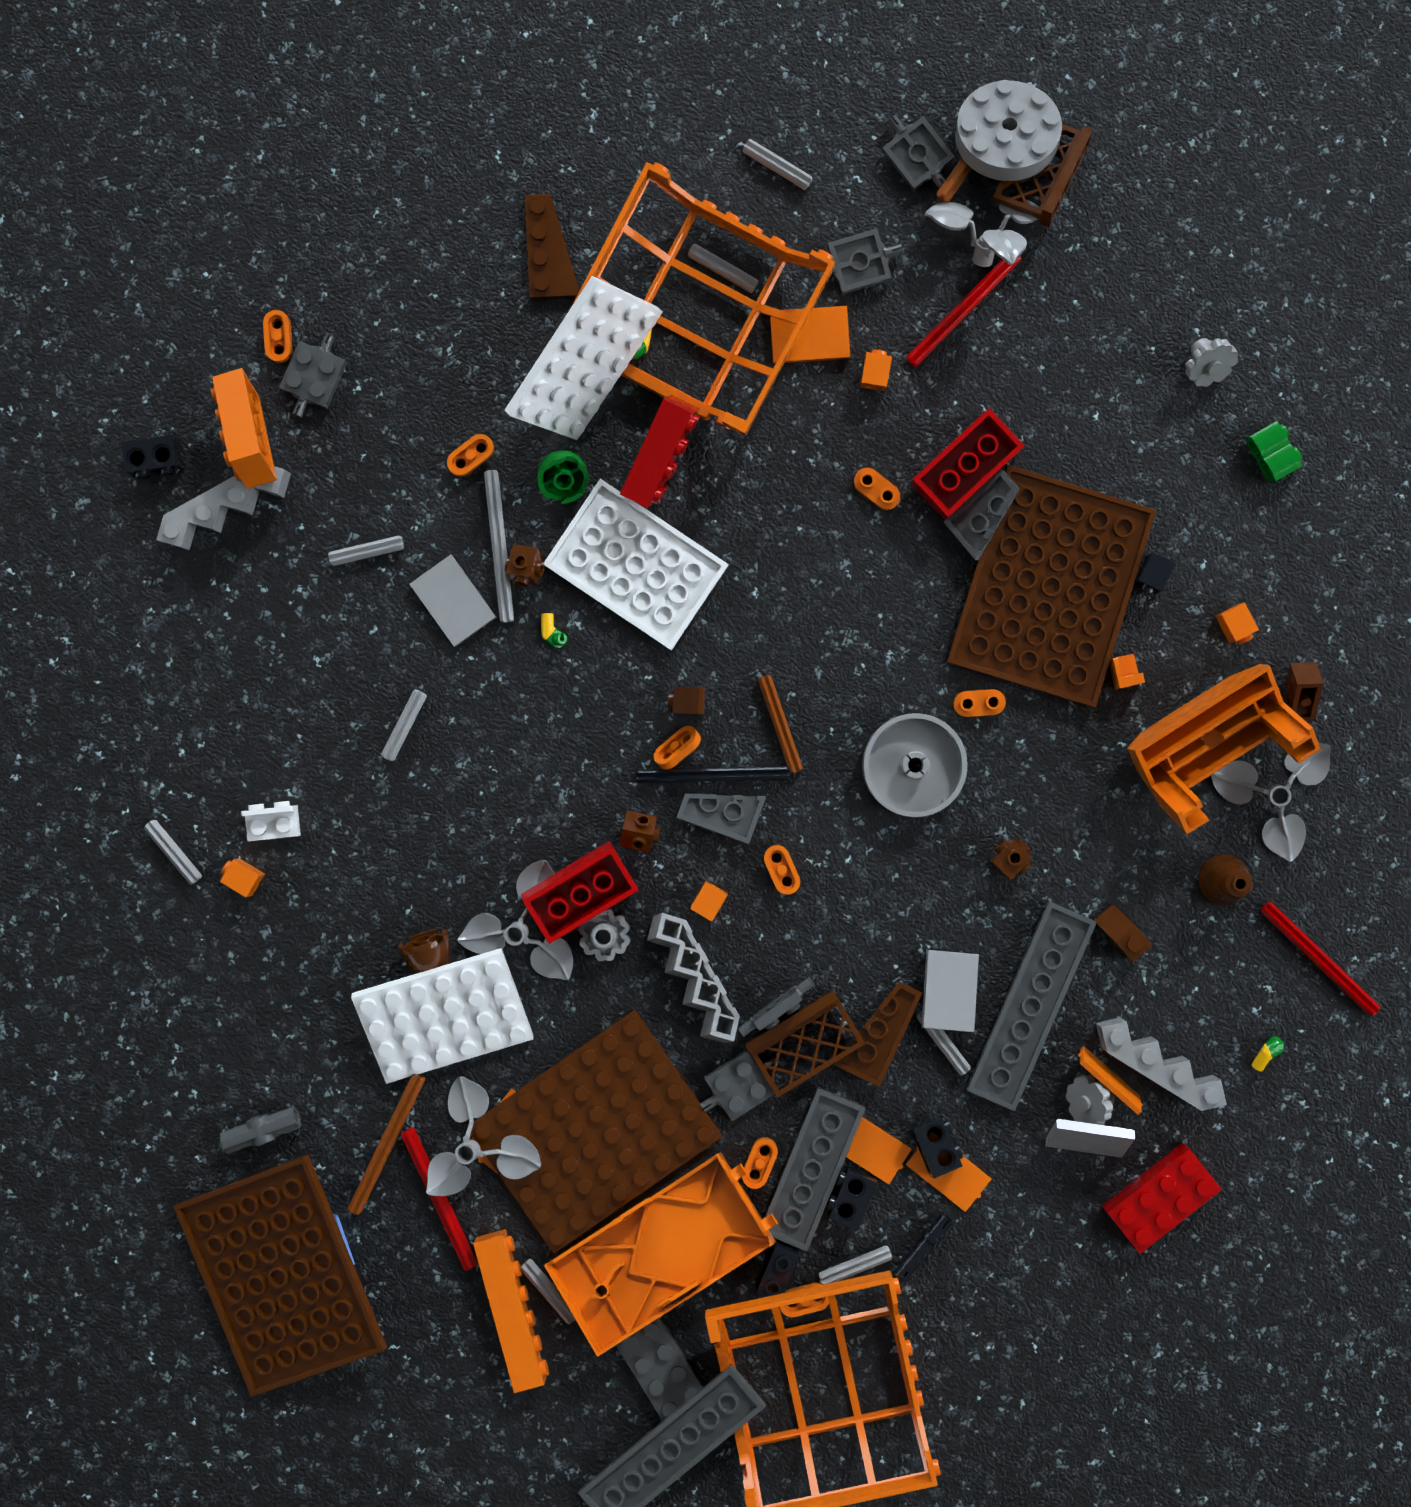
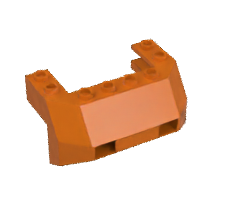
M1259 664L1227 677L1148 727L1136 737L1127 750L1138 773L1159 806L1187 835L1209 821L1208 817L1200 810L1203 805L1200 799L1190 790L1191 787L1269 738L1277 743L1297 763H1301L1320 751L1321 748L1313 727L1284 703L1270 665Z

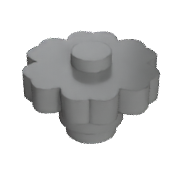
M1207 338L1199 339L1191 347L1192 359L1185 364V373L1196 386L1208 387L1213 381L1221 382L1231 374V367L1237 364L1238 352L1227 339L1221 340L1217 338L1213 341Z
M607 909L579 927V932L583 935L579 944L584 948L585 954H595L598 961H612L616 953L623 954L629 945L630 937L626 933L629 931L630 926L623 915L614 916V912L611 909Z
M1083 1075L1075 1078L1074 1083L1068 1085L1066 1099L1070 1103L1069 1112L1076 1122L1104 1125L1106 1120L1111 1119L1112 1104L1114 1103L1115 1096L1100 1081L1096 1082L1092 1075Z

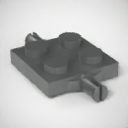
M894 115L887 123L890 124L896 135L893 140L882 147V152L913 191L924 182L933 180L940 189L946 181L941 175V171L954 160L955 156L924 116L915 123L904 127L897 115Z
M878 229L842 238L827 244L829 253L833 256L832 260L836 262L831 275H834L838 281L841 294L890 281L892 277L888 267L889 258L903 255L901 244L888 248L885 247L880 239ZM816 271L820 279L823 273Z
M325 333L320 347L311 346L301 341L298 342L279 387L298 399L292 414L302 418L307 404H317L326 409L329 408L348 363L345 359L337 357L330 352L336 339L335 336Z
M808 977L797 986L791 987L755 1013L749 1021L738 1027L739 1032L745 1037L755 1028H758L759 1031L764 1027L766 1030L771 1029L779 1022L778 1018L786 1012L790 1015L800 1007L799 1003L802 1001L803 994L815 986L814 982Z
M746 1049L704 1076L712 1090L713 1096L700 1103L702 1109L704 1108V1112L719 1105L733 1121L775 1093L754 1058ZM773 1057L763 1064L774 1066L776 1059Z

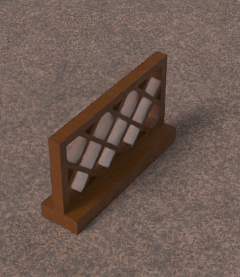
M1062 124L1061 135L1073 138L1071 143L1062 146L1058 145L1056 154H1059L1062 162L1051 167L1048 165L1038 174L1026 179L1000 181L992 201L1041 219V225L1050 227L1090 145L1093 130L1083 126L1081 131ZM1049 175L1051 184L1040 188L1036 178ZM1031 180L1035 190L1023 193L1019 184ZM1013 186L1018 196L1012 198L1001 195L1004 189ZM1038 195L1041 201L1039 209L1028 205L1026 199Z
M831 990L780 1021L771 1029L745 1043V1046L778 1098L866 1043L835 992ZM835 1007L842 1014L840 1026L825 1022L827 1012ZM824 1015L822 1021L815 1020L820 1016ZM844 1020L850 1028L843 1027ZM812 1022L821 1025L818 1039L803 1036L807 1024ZM824 1026L839 1029L836 1044L821 1040ZM802 1028L800 1035L794 1034V1032ZM842 1030L852 1032L858 1042L850 1047L839 1045ZM788 1036L799 1038L796 1053L781 1049L784 1038ZM802 1039L817 1043L814 1057L799 1054ZM780 1041L778 1048L771 1047ZM820 1044L835 1047L832 1058L829 1060L817 1058ZM838 1048L845 1049L844 1051L837 1054ZM766 1049L776 1051L777 1056L774 1066L763 1064L758 1054ZM780 1053L795 1056L792 1071L777 1067ZM798 1057L813 1061L811 1071L806 1074L795 1072ZM816 1062L822 1063L821 1065L814 1068ZM766 1068L773 1070L772 1077ZM776 1071L791 1074L789 1084L780 1090L774 1082ZM794 1075L800 1076L798 1079L792 1082Z

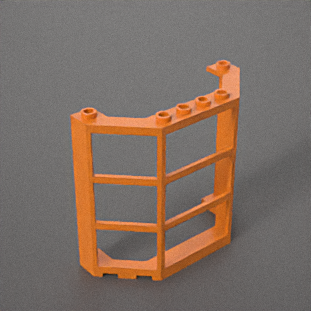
M646 162L576 299L591 276L608 283L600 276L622 233H624L663 261L644 301L652 304L672 266L751 308L752 311L730 352L662 316L657 320V324L725 359L704 402L691 397L629 363L621 374L622 377L662 398L673 395L698 407L697 415L700 418L708 420L710 417L716 419L715 424L728 430L732 429L746 437L833 272L836 262L832 260L833 256L824 250L819 249L816 252L812 249L810 254L790 249L785 246L786 243L775 236L769 238L763 235V230L753 224L746 226L740 223V218L730 212H726V214L716 210L717 206L705 199L701 202L671 180V175L668 173L669 170L665 166L657 162L654 165ZM649 181L690 211L668 254L627 225ZM697 216L779 258L757 301L675 259ZM786 262L823 273L801 317L764 305ZM760 313L796 325L774 368L738 356ZM733 363L769 376L747 420L711 406Z
M890 1270L705 1310L710 1342H716L714 1345L721 1372L731 1364L736 1368L732 1349L777 1339L780 1340L799 1427L751 1438L747 1422L734 1433L740 1465H746V1468L742 1469L746 1507H841L938 1486L936 1476L941 1475L938 1460H932L920 1412V1407L924 1406L921 1390L916 1391L914 1381H919L916 1366H910L908 1357L913 1355L910 1339L905 1340L903 1331L908 1330L905 1315H899L897 1294H901L898 1277L893 1278ZM884 1285L888 1307L840 1317L835 1295ZM828 1297L832 1319L785 1329L779 1307ZM767 1309L772 1310L777 1328L776 1331L735 1340L729 1339L723 1319ZM890 1315L909 1404L861 1414L842 1325ZM835 1327L854 1416L806 1426L787 1337ZM911 1413L924 1472L876 1482L863 1423ZM856 1425L868 1484L819 1494L808 1435ZM801 1437L812 1496L763 1506L753 1447Z

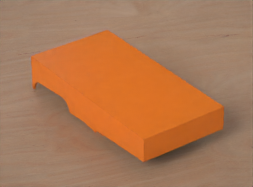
M717 1153L652 1197L637 1204L611 1223L544 1265L597 1357L776 1242L769 1229L778 1224L773 1214L762 1219L738 1179L747 1174L742 1164L731 1169L722 1153Z

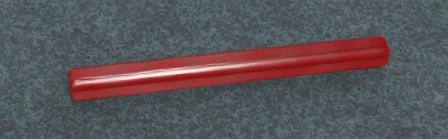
M1019 255L1011 266L1002 259L907 355L906 360L913 367H917L1021 261L1022 257Z
M1267 902L1260 909L1261 913L1366 1014L1373 1016L1380 1010V1006L1273 903Z
M412 1127L403 1131L401 1137L427 1190L430 1159L415 1128ZM429 1195L465 1271L473 1269L478 1265V1261L447 1196Z

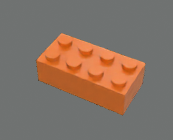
M243 368L213 376L214 388H211V394L215 403L218 404L215 414L219 424H222L223 430H220L219 434L223 445L227 449V451L223 452L227 466L233 467L237 481L241 480L247 489L276 481L274 463L258 393Z

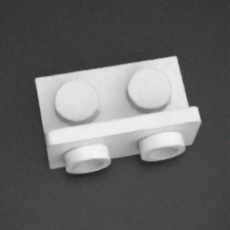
M289 801L274 802V808L264 809V804L248 805V811H241V815L245 816L248 841L301 836L298 805L290 806Z

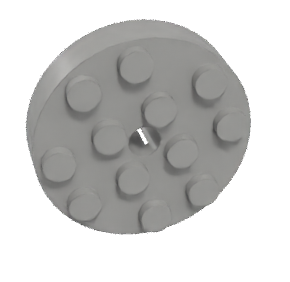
M1008 80L992 82L976 89L963 102L958 114L955 131L957 149L963 160L973 170L983 176L1001 181L1026 179L1041 172L1053 160L1062 132L1061 116L1051 98L1045 92L1032 85Z
M905 714L888 720L872 734L863 754V776L872 796L886 809L903 816H928L947 807L960 793L967 775V755L957 733L942 720L927 714ZM912 758H917L921 762L920 770L915 773L909 771L908 763Z

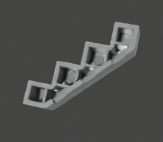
M274 466L276 481L247 489L241 480L237 481L236 477L233 476L163 515L156 540L190 550L196 526L221 533L228 509L253 516L260 491L284 498L291 473Z
M664 913L653 916L647 941L671 948L665 973L688 979L682 1005L706 1011L700 1036L722 1043L734 1042L740 1016L727 998V992L718 976L712 971L702 947L693 937L688 922Z
M1121 1017L1096 1023L1101 1048L1110 1055L1201 1111L1227 1105L1222 1082L1218 1077L1210 1075L1194 1079L1190 1060L1184 1056L1163 1060L1159 1042L1152 1036L1131 1041L1127 1021Z

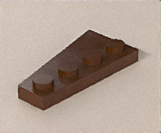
M551 194L525 195L530 300L576 298L580 290Z
M899 982L860 1030L859 1033L866 1044L838 1060L833 1065L880 1087L923 992ZM856 1037L851 1041V1043L847 1047H850L858 1042Z

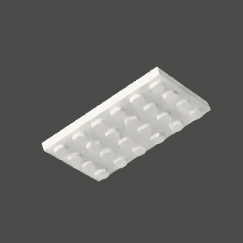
M591 276L505 408V411L511 417L578 440L663 312L657 306Z
M602 479L593 488L544 562V566L671 651L729 566V564L638 503L620 495V491Z
M502 948L352 993L351 997L386 1084L410 1077L413 1074L424 1073L533 1040L532 1029Z

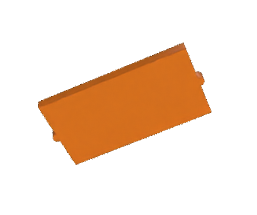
M1082 1046L1078 1054L1080 1064L1137 1115L1141 1113L1143 1104L1141 1103L1140 1095L1086 1047Z
M862 1117L846 1157L887 1184H890L897 1171L903 1168L902 1164L912 1148Z
M931 1131L927 1137L930 1141H934L938 1138V1135ZM917 1146V1150L906 1163L909 1168L965 1212L976 1198L981 1197L980 1193L992 1179L964 1156L960 1159L962 1167L934 1179L929 1176ZM947 1151L939 1153L937 1160L940 1165H945L949 1161Z

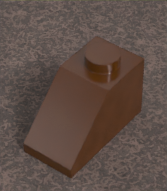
M1316 662L1290 663L1286 679L1287 705L1305 721H1315L1324 685Z
M674 687V693H669L668 708H673V714L704 715L705 688Z
M1111 904L1094 919L1097 922L1096 925L1132 962L1137 960L1152 946V943L1136 925L1114 904Z

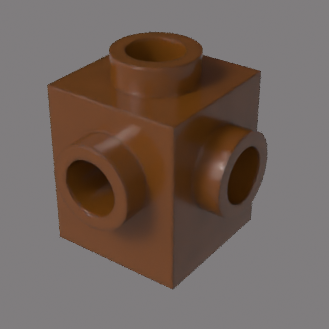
M513 544L511 555L505 562L506 574L515 585L528 587L529 584L538 585L539 577H542L544 573L543 554L537 547Z
M627 811L620 846L650 852L652 842L657 843L660 828L656 827L657 817Z
M1010 838L1008 841L1004 839L994 849L996 854L989 861L1007 879L1012 880L1017 873L1022 875L1031 866L1029 861L1033 857L1028 853L1031 849L1021 839L1016 842ZM1014 853L1015 859L1010 861V856Z

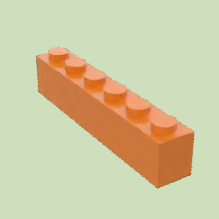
M506 1229L478 1236L473 1245L513 1391L517 1393L543 1386L546 1376L549 1375V1369L546 1360L541 1359L539 1352L542 1350L540 1336L535 1335L533 1330L535 1317L533 1311H528L526 1301L529 1300L526 1286H521L519 1276H522L520 1263L518 1260L515 1261L512 1251H515L513 1238L507 1235Z

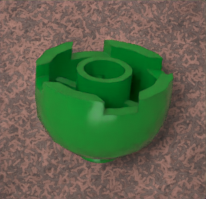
M558 450L550 453L543 458L538 468L537 481L540 492L546 499L559 500L563 504L576 501L582 497L590 480L585 462L579 455L571 451Z

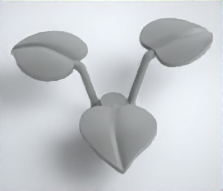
M1026 199L1028 205L1039 209L1040 206ZM944 202L934 205L925 213V216L932 218L937 224L950 230H963L969 226L972 238L971 246L975 247L972 261L981 267L991 266L994 254L1011 266L1025 250L1027 241L1022 235L1012 230H1004L1008 220L1012 218L1019 224H1029L1039 219L1000 204V211L1007 215H1005L999 229L987 230L977 239L974 221L970 220L973 217V211L965 205L956 202Z
M1319 743L1320 751L1301 763H1297L1289 754L1286 755L1285 767L1293 773L1285 786L1274 785L1269 790L1255 786L1258 781V773L1253 765L1245 761H1232L1211 775L1214 787L1229 802L1235 804L1248 803L1252 799L1253 790L1267 794L1268 800L1279 807V818H1271L1264 824L1262 839L1271 851L1290 862L1298 856L1303 848L1306 838V827L1303 820L1296 814H1289L1284 817V806L1291 800L1289 789L1295 777L1304 785H1316L1327 776L1330 768L1331 746L1324 743Z
M536 861L522 871L516 883L519 897L522 898L521 894L555 874L547 861ZM527 908L519 920L513 922L506 930H501V922L496 916L490 913L478 914L469 921L457 940L463 947L478 954L500 948L503 950L506 942L513 946L519 945L522 942L525 944H536L538 947L532 951L530 960L533 969L538 974L547 978L568 980L572 973V951L563 938L560 937L550 944L546 939L542 943L540 940L528 938L529 929L524 923L529 913Z
M463 1076L458 1077L451 1086L448 1096V1110L456 1122L461 1123L469 1119L468 1128L463 1137L464 1142L456 1148L455 1154L443 1152L431 1160L428 1168L426 1190L428 1195L448 1196L463 1190L471 1178V1172L465 1165L470 1164L478 1157L499 1154L497 1158L498 1170L509 1179L524 1178L541 1167V1160L537 1149L528 1139L522 1136H506L501 1142V1150L481 1151L480 1145L476 1141L470 1140L474 1118H480L487 1112L489 1097L483 1087Z

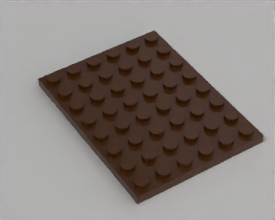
M1007 465L1005 472L1020 490L980 559L977 561L947 663L1096 708L1157 510Z
M636 1009L498 1103L480 1118L475 1119L471 1131L472 1137L480 1145L482 1151L501 1150L502 1140L510 1135H519L528 1139L537 1149L541 1160L540 1169L520 1179H509L501 1174L497 1167L499 1154L487 1155L486 1157L553 1253L565 1247L723 1137L709 1114L704 1112L700 1101Z
M309 1154L173 1206L251 1397L380 1353L387 1348Z

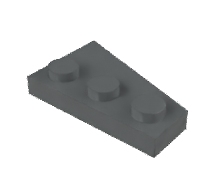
M1003 469L994 474L944 521L947 527L977 561L980 559L1020 490Z
M685 794L676 819L749 845L766 796Z

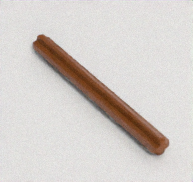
M413 1074L348 1206L349 1212L355 1215H359L362 1212L425 1082V1077L422 1075Z

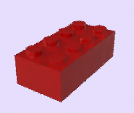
M673 395L663 399L620 495L646 508L662 500L667 490V486L664 485L665 481L673 477L678 467V463L675 460L680 454L684 453L689 443L686 436L692 430H695L699 422L700 416L697 415L698 407Z
M989 408L917 474L910 484L946 520L1020 452L1024 444Z
M608 841L523 892L521 896L526 908L550 944L639 890L613 845Z
M1181 1143L1102 1207L1141 1254L1222 1189L1193 1152L1185 1144Z

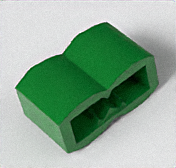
M1277 421L1245 439L1250 452L1257 460L1263 475L1270 484L1302 467L1300 451L1296 447H1292L1288 440L1290 435L1287 428L1283 424L1280 425Z

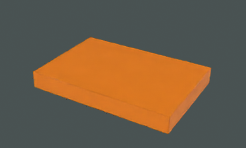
M847 306L813 308L785 363L850 359ZM790 309L781 311L801 317L804 309ZM770 316L773 364H776L796 325Z

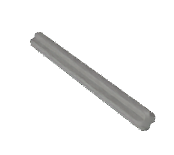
M488 470L484 472L499 617L502 623L514 621L510 577L505 571V562L508 557L499 474L497 470Z

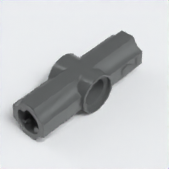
M294 1106L270 1115L263 1114L246 1121L245 1124L221 1132L220 1142L227 1154L251 1145L259 1146L274 1140L276 1136L297 1130L301 1127V1119Z

